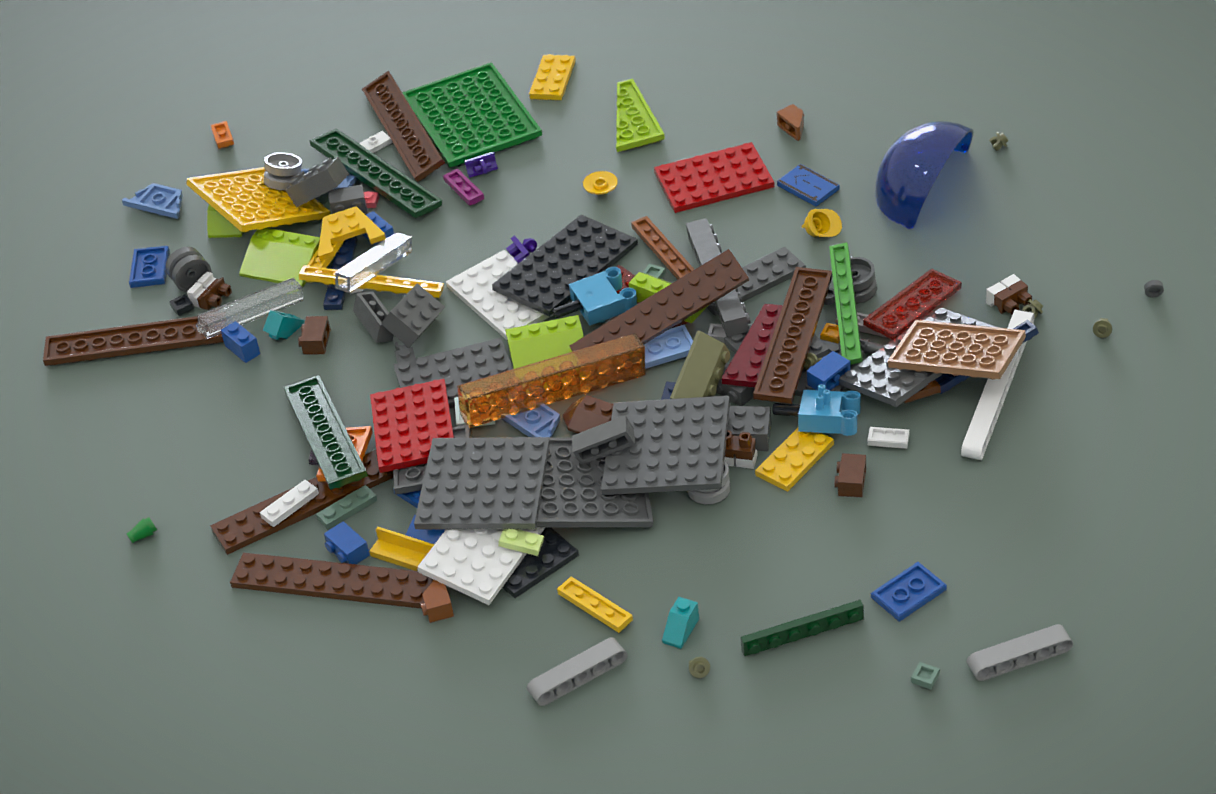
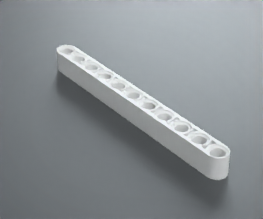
M1014 310L1007 329H1013L1027 319L1033 324L1034 313ZM1026 342L1021 344L1001 379L993 380L988 378L962 445V457L977 460L983 459Z

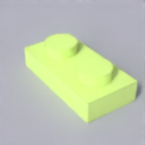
M503 529L498 546L538 556L544 536L519 529Z

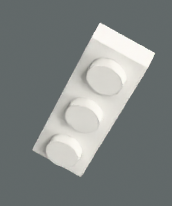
M307 480L302 481L260 512L261 518L275 527L319 494L318 488Z

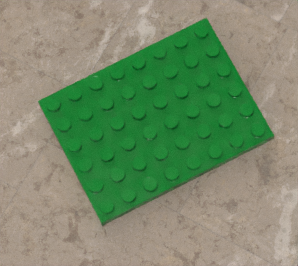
M492 62L402 92L449 168L465 163V160L504 150L505 148L542 136L541 128Z

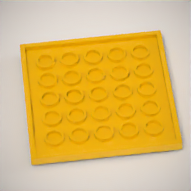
M264 167L187 178L186 185L241 232L255 229L262 230L267 227H278L286 224L292 225L298 222L305 223L310 220H322L323 217L330 215V211L315 198L296 207L286 190H276L264 184V172L266 171Z

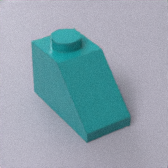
M270 310L263 331L269 333V337L273 339H287L305 323V320L293 314Z
M682 597L677 598L669 611L662 643L682 649L699 621L698 602Z

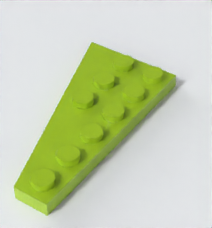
M633 78L617 83V152L665 139L663 130Z

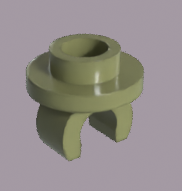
M996 132L997 136L992 137L989 141L994 149L998 151L1003 145L1007 147L1006 143L1009 140L1004 133Z
M1029 299L1028 303L1030 305H1026L1022 309L1025 312L1032 311L1034 319L1038 316V313H1043V305L1036 299L1034 301Z
M1100 318V320L1094 323L1093 332L1099 338H1106L1112 333V325L1108 319Z
M808 353L804 368L808 370L822 358H817L814 353Z
M695 657L689 660V672L693 677L703 678L709 673L710 663L706 658Z

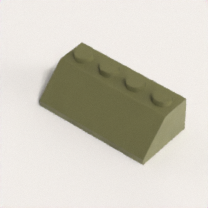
M697 331L670 399L715 396L718 382L723 376L724 367L730 359V351L726 345L702 331Z

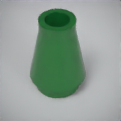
M147 517L146 519L143 518L126 534L131 542L134 543L154 535L153 532L157 528L151 519Z

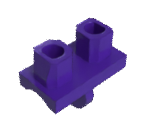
M494 152L464 161L469 178L480 174H487V172L498 169Z
M514 235L511 237L513 243L506 250L514 257L517 263H520L530 255L529 253L536 250L537 242L533 238L524 239L523 244H521Z

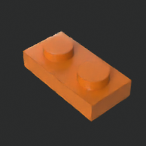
M227 121L211 125L218 149L234 145Z

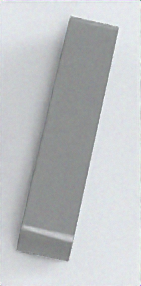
M1057 624L971 654L966 662L978 681H984L1063 654L1072 648L1073 641L1064 627Z
M608 638L534 678L528 683L527 690L540 706L547 705L620 665L626 660L627 652L615 638Z

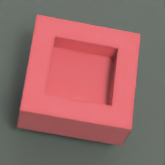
M364 192L367 208H376L379 193Z

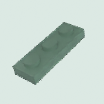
M364 485L316 514L317 519L329 530L375 503L377 497Z

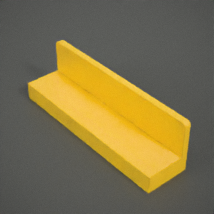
M377 527L378 540L369 552L371 557L418 571L419 564L434 544Z

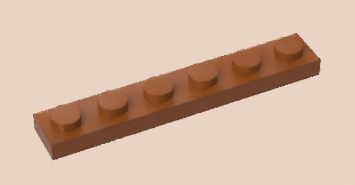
M647 216L631 222L632 229L677 280L695 270Z

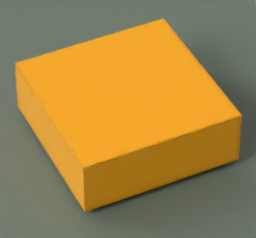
M826 323L820 334V339L839 343L838 325Z

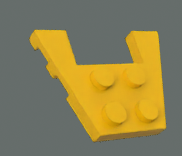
M357 206L323 217L318 250L319 259L322 261L335 256L332 247L334 243L367 233L370 243L374 244L386 240L385 234Z

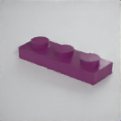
M459 169L443 175L444 181L469 206L484 199V194Z

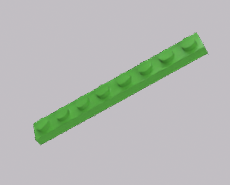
M846 242L829 246L841 353L852 365L862 362L863 359L849 246Z

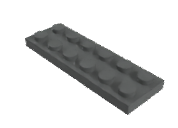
M784 246L742 267L749 277L748 282L738 287L742 302L792 278L796 267L806 268V265ZM711 303L707 309L716 316L718 313L715 305Z

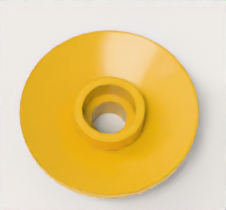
M607 171L591 173L583 180L584 189L591 194L597 195L611 192L618 184L617 177Z

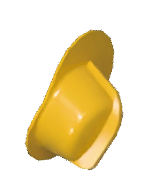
M812 209L805 218L802 228H805L806 232L813 237H833L840 233L842 221L833 210Z

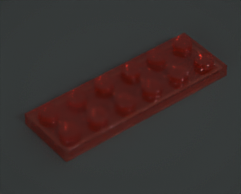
M931 268L864 318L863 326L894 340L909 329L915 320L922 319L960 290L962 282Z

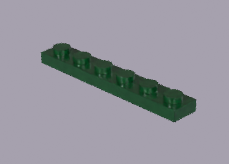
M861 599L741 636L742 653L744 657L757 654L761 651L776 648L780 645L795 642L831 629H837L850 623H856L864 619V605Z

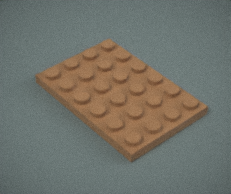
M915 320L888 359V367L899 370L908 369L918 372L945 373L955 376L964 375L974 378L1001 379L1026 338L1025 330Z

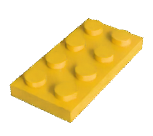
M543 55L529 92V98L562 100L575 64V56Z
M797 428L755 470V476L788 492L834 445V439L823 433L798 432Z

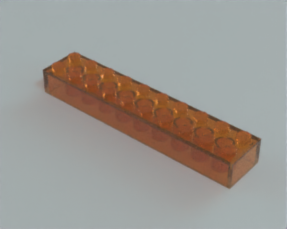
M634 333L458 385L460 415L465 424H469V428L505 418L509 414L515 415L538 408L541 404H552L645 376V346L637 334Z

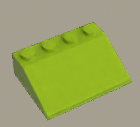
M269 228L257 229L251 237L239 275L303 287L306 281L299 280V273L304 265H308L319 248L320 237Z
M578 315L505 329L517 383L523 382L527 375L543 378L583 370V367L569 347V345L584 337Z

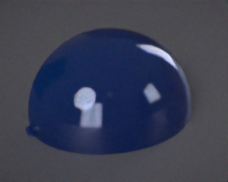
M935 121L916 126L901 135L889 147L878 168L875 197L880 210L891 220L905 225L908 229L913 228L936 178L953 150L963 153L968 152L973 139V129L955 122Z

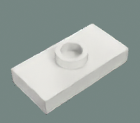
M381 131L359 144L375 153L391 144L392 140L390 136Z
M870 427L867 444L868 446L907 449L909 430Z

